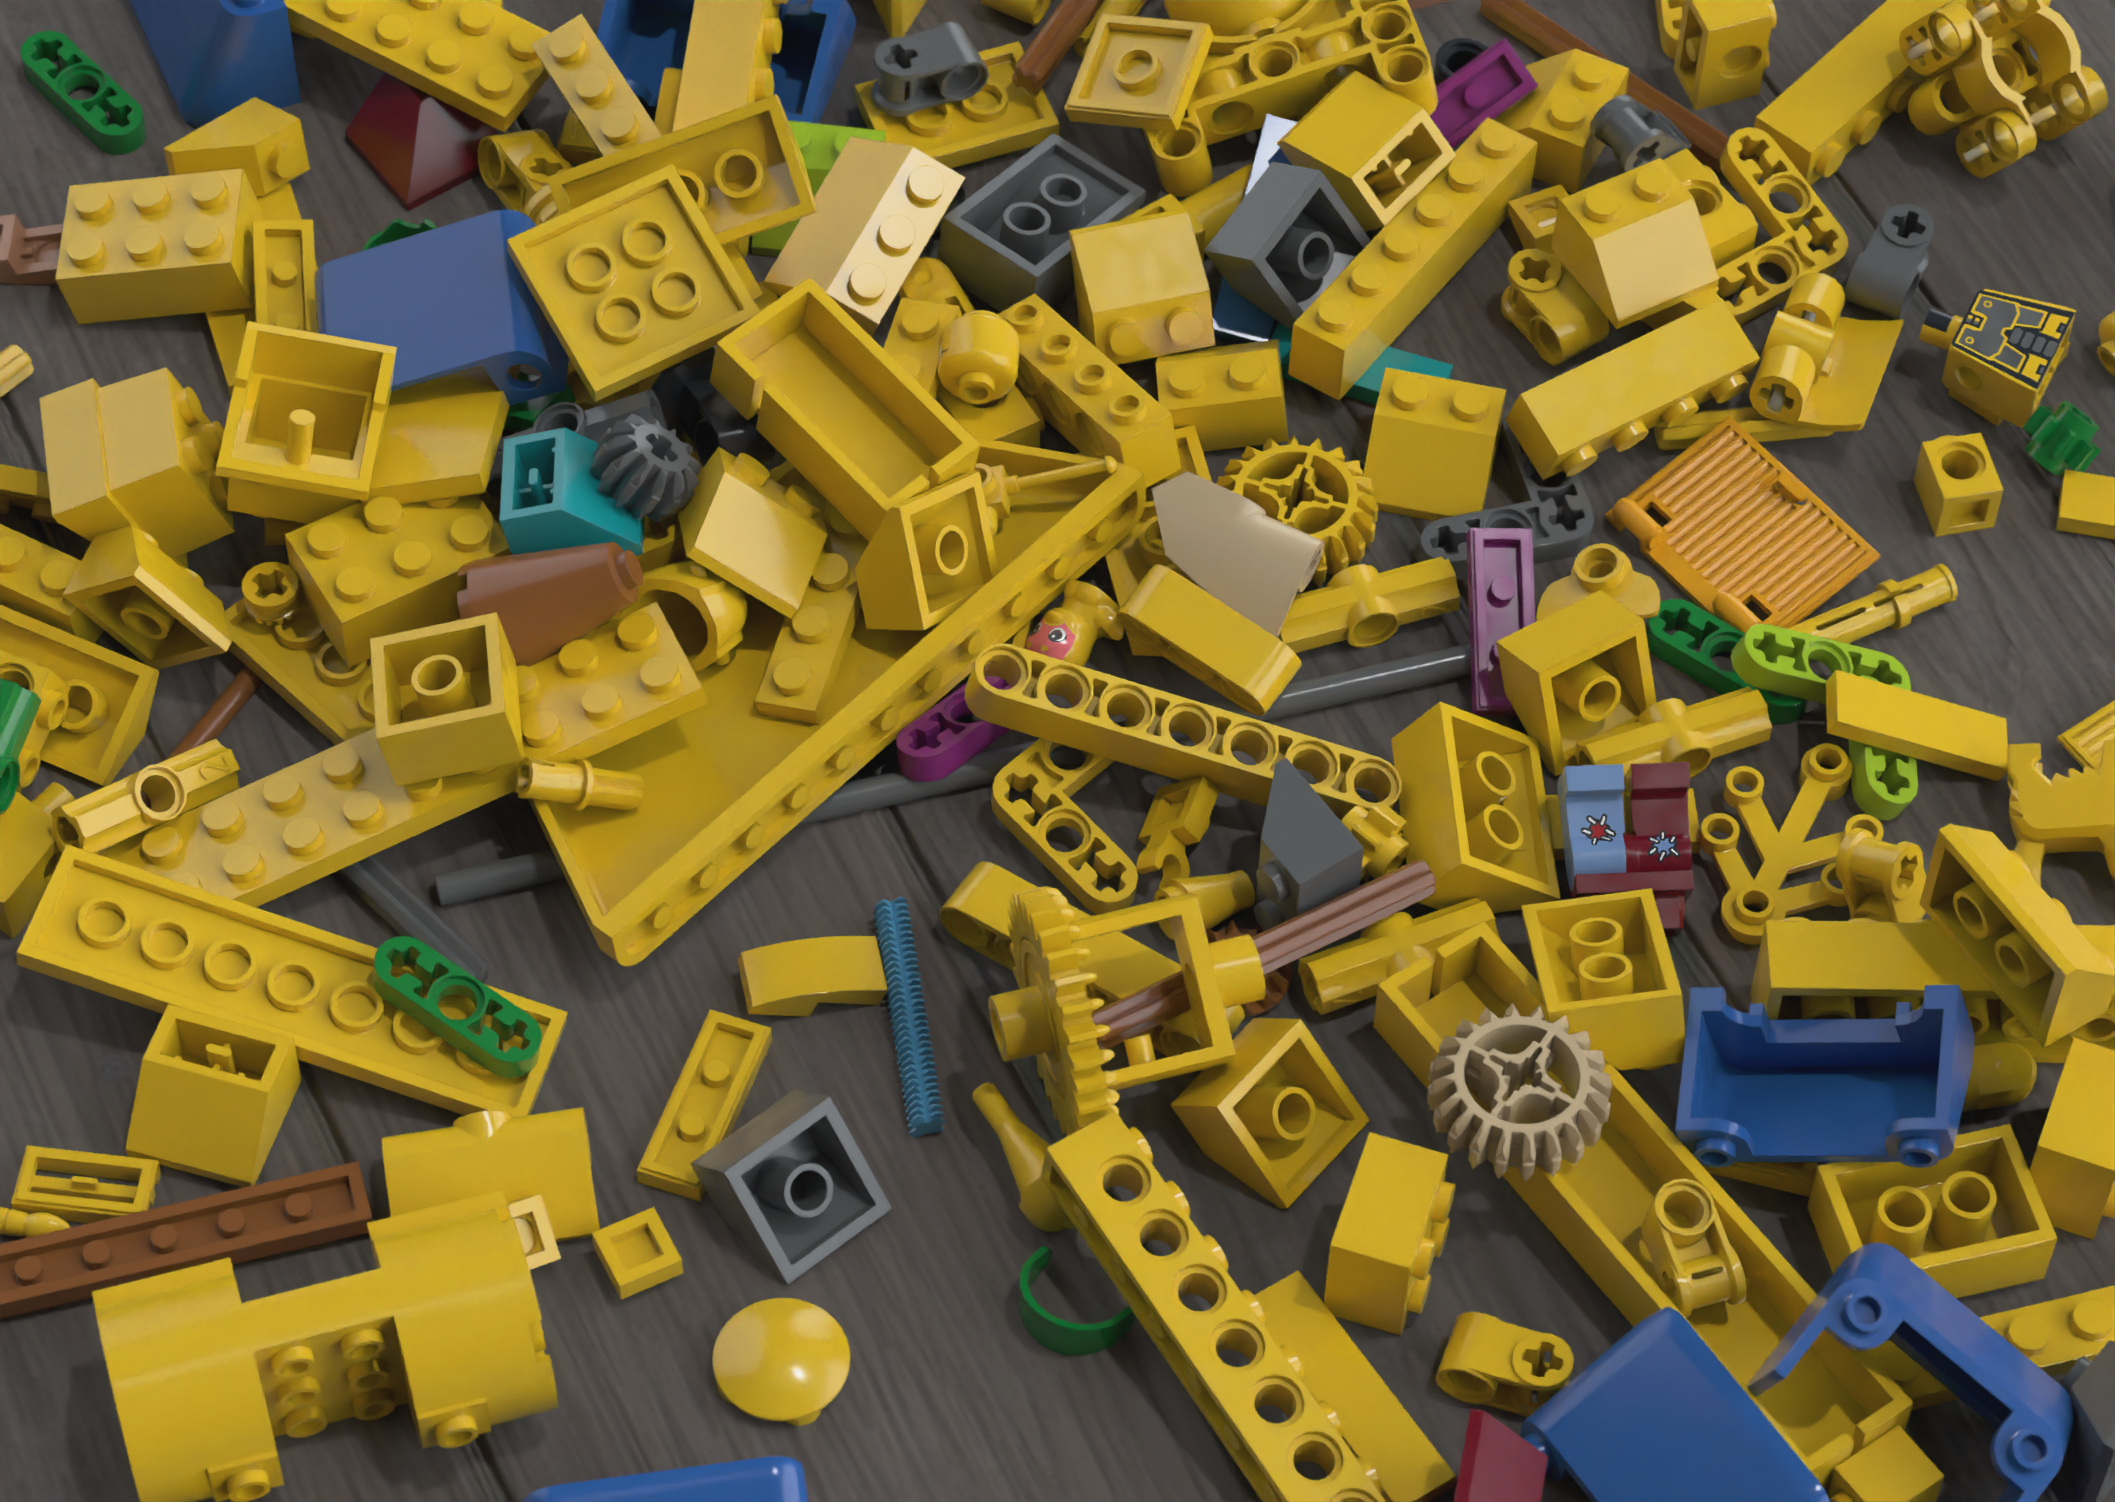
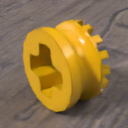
M264 562L251 568L242 580V594L244 596L245 609L250 618H256V622L260 624L265 621L267 626H270L272 622H277L278 625L283 624V619L290 621L292 614L297 615L299 611L298 606L301 607L299 580L295 571L289 566L279 562ZM278 585H280L283 591L281 596L275 593L269 594L265 599L260 596L263 589L271 591L274 588H278Z

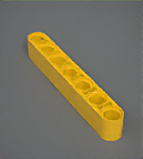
M998 643L982 650L974 663L965 686L964 698L969 710L976 717L986 722L1180 781L1204 776L1220 793L1265 807L1268 805L1275 765L1285 758L1296 769L1305 770L1312 774L1317 784L1309 785L1340 821L1357 805H1361L1367 811H1370L1373 806L1379 808L1384 803L1392 809L1402 791V780L1398 770L1390 762L1380 757L1011 644ZM985 677H999L1005 680L1011 688L1007 690L996 689L985 680ZM1047 696H1061L1069 701L1072 708H1059L1053 705L1047 699ZM1109 714H1121L1127 717L1134 727L1127 728L1115 724L1109 718ZM1178 732L1189 736L1195 746H1183L1177 743L1170 733ZM1242 751L1249 754L1255 760L1256 765H1245L1239 762L1232 752ZM1355 788H1363L1372 792L1376 796L1378 803H1371L1361 799L1356 793Z

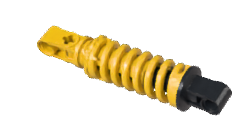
M532 129L483 137L478 146L479 170L485 184L490 189H493L506 208L527 215L537 226L559 216L546 177L568 170L572 166L563 159L552 145L547 133L542 129ZM716 345L626 387L630 396L649 389L653 390L660 401L661 409L667 422V430L676 429V437L681 442L690 444L693 447V451L697 455L702 467L705 466L718 447L735 457L740 453H745L761 464L771 462L775 455L776 448L756 429L758 415L756 414L747 420L710 384Z

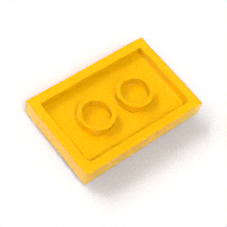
M1019 41L978 52L988 68L989 76L986 84L975 95L965 100L950 101L922 109L908 116L897 117L887 115L874 105L872 89L876 80L855 85V102L868 129L886 131V142L915 147L950 169L1036 146L1052 133L1059 136L1060 123L1042 87L1037 92L1028 93L1024 87H1016L1012 81V75L1015 73L1014 66L1024 54ZM905 90L904 99H907L908 90Z

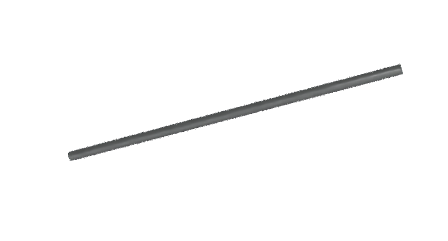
M1470 643L1290 683L1264 716L1251 714L1227 698L1205 702L1204 704L1265 722L1470 676ZM1125 721L1116 722L1121 727H1125ZM1170 733L1175 741L1190 738L1183 733ZM1037 740L978 753L952 773L936 781H914L905 777L901 771L844 783L795 827L993 783L995 776L1004 766ZM1065 745L1053 749L1050 753L1051 761L1058 768L1086 761L1081 750ZM552 849L434 875L440 906L566 879Z

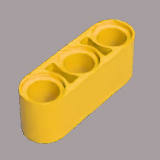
M1160 564L1153 565L1116 614L1117 620L1123 625L1124 629L1137 640L1242 709L1257 716H1264L1302 666L1300 658L1284 642L1183 576Z

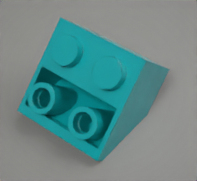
M567 428L504 439L500 524L512 555L615 542L624 551L631 550L635 556L643 555L644 517L637 520L626 507H616V500L611 495L601 493L598 490L600 480L594 477L589 470L595 459L593 453L598 448L597 442Z

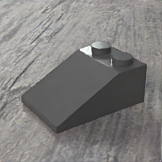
M1052 133L943 217L937 259L951 270L962 288L999 312L1008 309L1034 293L1052 309H1055L1065 301L1075 288L1069 230L1116 222L1131 215L1144 202L1147 191L1055 133Z

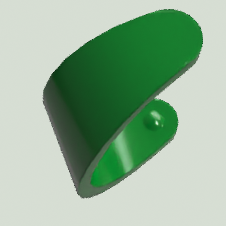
M1042 1246L1033 1253L1024 1263L1020 1272L1019 1311L1024 1326L1038 1343L1057 1353L1069 1356H1085L1099 1353L1113 1346L1127 1333L1137 1318L1129 1306L1112 1319L1097 1324L1072 1323L1046 1312L1031 1295L1030 1287L1050 1262L1053 1251L1047 1246Z

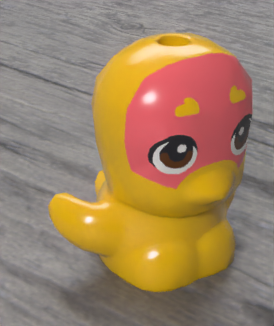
M1070 579L1064 588V600L1057 608L1046 612L1040 623L1028 636L1025 649L1084 667L1096 640L1102 637L1117 641L1122 639L1124 627L1116 617L1120 608L1098 587L1086 582Z

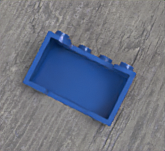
M507 209L488 212L331 260L321 265L315 272L314 287L318 333L397 347L391 392L479 365L484 367L499 391H504L510 406L566 390L569 357L507 252V239L537 226L523 213ZM526 364L537 368L541 372V376L534 381H519L512 378L507 370L514 365Z

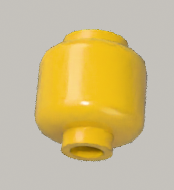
M985 310L970 311L952 320L944 328L940 341L938 375L941 385L950 394L970 404H985L1004 397L1014 388L1018 376L1020 342L1017 331L999 315Z

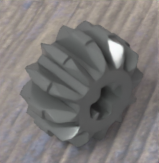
M631 414L625 421H617L613 428H608L597 442L598 448L593 453L595 459L589 470L594 477L600 480L598 490L601 493L611 495L616 500V507H626L637 520L646 515L651 520L660 523L666 516H673L679 508L683 509L694 495L693 490L699 483L697 476L702 466L691 456L693 447L690 444L681 442L676 437V429L668 431L663 428L658 419L652 417L646 422L640 416Z

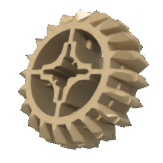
M1512 1002L1505 1011V1018H1498L1488 1008H1485L1483 1013L1479 1015L1478 1025L1462 1019L1460 1025L1456 1028L1455 1037L1445 1036L1444 1041L1439 1046L1438 1057H1435L1430 1065L1428 1080L1431 1081V1085L1428 1087L1427 1103L1429 1109L1434 1111L1433 1123L1436 1127V1132L1448 1133L1447 1144L1450 1147L1451 1153L1470 1149L1468 1161L1472 1169L1485 1160L1493 1162L1494 1172L1498 1179L1507 1171V1167L1519 1168L1520 1174L1527 1181L1533 1175L1534 1166L1540 1165L1553 1177L1560 1169L1561 1159L1577 1165L1579 1159L1583 1157L1584 1147L1594 1148L1595 1143L1600 1138L1601 1128L1604 1122L1608 1121L1611 1104L1608 1102V1098L1610 1097L1612 1083L1611 1079H1609L1610 1074L1603 1072L1605 1066L1603 1052L1589 1050L1591 1040L1588 1037L1587 1031L1569 1035L1567 1033L1569 1024L1566 1015L1554 1023L1544 1021L1545 1016L1541 1006L1531 1014V1017L1520 1016ZM1548 1070L1563 1082L1571 1097L1561 1092L1562 1085L1556 1083L1548 1076ZM1467 1086L1478 1091L1477 1098L1490 1106V1114L1475 1102Z

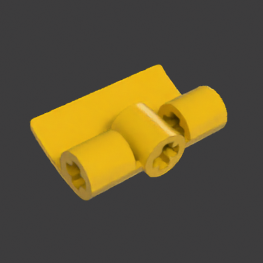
M1817 272L1804 274L1796 280L1783 311L1778 310L1760 357L1761 364L1750 388L1749 398L1752 406L1759 414L1768 419L1795 427L1820 431L1849 432L1861 430L1868 417L1904 320L1878 321L1840 317L1845 301L1842 286L1827 274Z
M583 1107L513 1117L511 1113L505 1111H481L459 1117L454 1121L453 1127L382 1137L383 1162L391 1217L503 1189L506 1203L541 1194L556 1242L590 1237L593 1232L600 1230L591 1171L590 1143Z

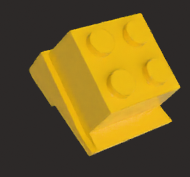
M247 321L215 473L216 476L229 478L227 510L247 513L259 518L270 517L310 524L358 503L359 500L368 501L371 480L391 395L397 347Z
M167 367L104 387H100L92 378L39 398L52 517L59 524L90 542L93 541L96 535L131 525L151 535L158 542L159 549L179 566L188 568V552L234 532L232 511L227 510L229 478L215 475L224 428L220 422H211L203 413L200 401L191 387L183 388Z

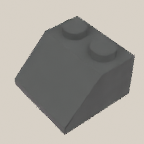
M1272 162L1204 249V252L1233 291L1292 331L1293 323L1371 240L1321 170Z
M1287 758L1275 765L1261 835L1259 868L1256 871L1258 881L1254 915L1263 932L1360 887L1364 847Z
M794 1089L690 1163L721 1219L781 1283L787 1285L892 1209L831 1097Z

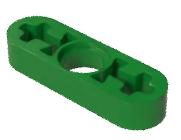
M56 31L38 32L24 41L20 49V55L27 81L101 151L111 155H124L142 146L145 142L147 131L140 104L66 35ZM57 60H59L61 72L59 74L57 71V67L52 63ZM88 85L98 89V92L93 97L84 100H77L68 96L74 88ZM107 111H109L110 119L116 124H111L108 126L106 118Z
M1682 599L1661 601L1658 615L1648 618L1646 630L1648 648L1657 658L1721 695L1748 686L1753 691L1758 689L1767 704L1771 723L1789 724L1797 721L1804 715L1808 700L1781 694L1780 697L1773 696L1769 690L1747 684L1738 676L1736 671H1725L1713 664L1711 657L1719 652H1732V649L1744 636L1743 632ZM1677 626L1686 629L1685 632L1680 630L1675 632L1673 636L1664 632L1665 629L1672 631ZM1694 647L1699 649L1701 647V651L1699 653L1695 652Z
M409 936L394 937L385 941L378 948L374 957L372 980L374 988L382 998L497 1076L516 1078L527 1074L534 1068L539 1058L542 1033L540 1026L532 1016L416 938ZM408 962L415 965L414 976L409 973H404L399 979L391 976L392 964L399 968L404 967ZM423 985L429 989L425 999L421 998ZM460 994L468 997L474 1003L476 1010L466 1019L454 1020L441 1013L438 1003L445 996ZM487 1015L492 1016L491 1029L484 1025ZM482 1029L481 1034L479 1036L476 1035ZM514 1035H517L523 1039L521 1049L514 1046L509 1048L507 1052L498 1049L500 1038L508 1041Z

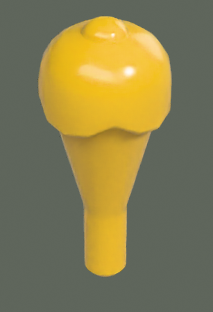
M986 1082L973 1091L972 1100L1000 1139L1020 1191L1021 1202L1019 1203V1208L1035 1228L1045 1232H1059L1065 1229L1076 1228L1041 1177L1046 1148L1051 1145L1017 1117L994 1083Z

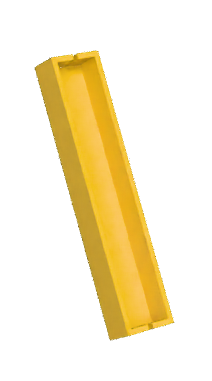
M1481 921L1437 948L1434 964L1425 955L1379 983L1373 1027L1428 1089L1431 1085V1081L1428 1080L1431 1062L1434 1061L1435 1057H1438L1439 1046L1444 1041L1445 1036L1455 1037L1456 1028L1460 1025L1462 1019L1478 1025L1479 1015L1483 1013L1485 1008H1488L1498 1018H1505V1011L1512 1002L1520 1016L1531 1017V1014L1541 1006L1545 1016L1544 1021L1548 1022L1539 982L1484 921ZM1430 989H1431V993H1432L1435 997H1433L1432 999L1429 1000V997H1430ZM1605 1061L1603 1072L1610 1074L1609 1079H1611L1612 1083L1610 1097L1608 1098L1611 1107L1608 1121L1604 1122L1600 1138L1595 1143L1594 1148L1584 1147L1583 1157L1579 1159L1577 1165L1561 1159L1560 1169L1553 1177L1540 1165L1534 1166L1533 1175L1527 1181L1524 1180L1519 1172V1168L1507 1167V1171L1502 1176L1633 1327L1664 1307H1671L1678 1311L1817 1478L1825 1492H1828L1836 1466L1896 1426L1900 1425L1905 1431L1913 1406L1912 1400L1867 1350L1859 1351L1845 1347L1824 1329L1788 1376L1755 1398L1746 1385L1817 1294L1614 1066ZM1548 1070V1076L1556 1083L1562 1085L1561 1092L1571 1097L1563 1082ZM1467 1086L1475 1102L1490 1114V1106L1477 1098L1478 1091ZM1674 1179H1689L1698 1182L1709 1191L1714 1199V1205L1729 1243L1735 1250L1744 1271L1747 1295L1743 1303L1732 1306L1726 1300L1693 1309L1691 1316L1686 1318L1661 1290L1659 1277L1647 1246L1643 1241L1641 1228L1644 1217L1657 1192L1664 1184ZM1675 1211L1664 1212L1667 1220L1675 1227L1682 1229L1692 1228L1690 1221L1683 1214Z

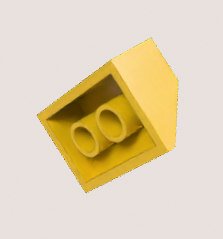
M851 136L814 197L817 212L801 218L763 281L762 286L779 296H783L810 276L872 337L951 205L965 177L915 147Z
M1438 702L1391 739L1394 767L1398 770L1402 780V791L1398 797L1400 814L1408 822L1403 828V838L1411 844L1406 856V862L1408 864L1415 860L1425 861L1434 873L1437 881L1435 893L1418 903L1441 910L1477 897L1480 901L1487 902L1492 913L1521 910V905L1560 900L1537 738L1446 703ZM1507 797H1520L1528 850L1514 852L1521 847L1524 835L1518 819L1503 806L1502 801Z
M1948 824L1939 829L1919 904L2042 1048L2047 1047L2106 1013L2115 989V969L2110 958L2101 948L2092 946L2073 924L2066 907L2059 900L2050 898L2032 878L2024 859L2015 851H2009L1993 832Z
M1652 888L1521 905L1522 917L1549 1023H1554L1566 1015L1569 1024L1567 1033L1571 1035L1587 1031L1588 1037L1591 1040L1589 1050L1602 1051L1604 1060L1620 1071L1637 1068L1641 1070H1655L1667 1064L1683 1062L1685 1046L1683 996Z

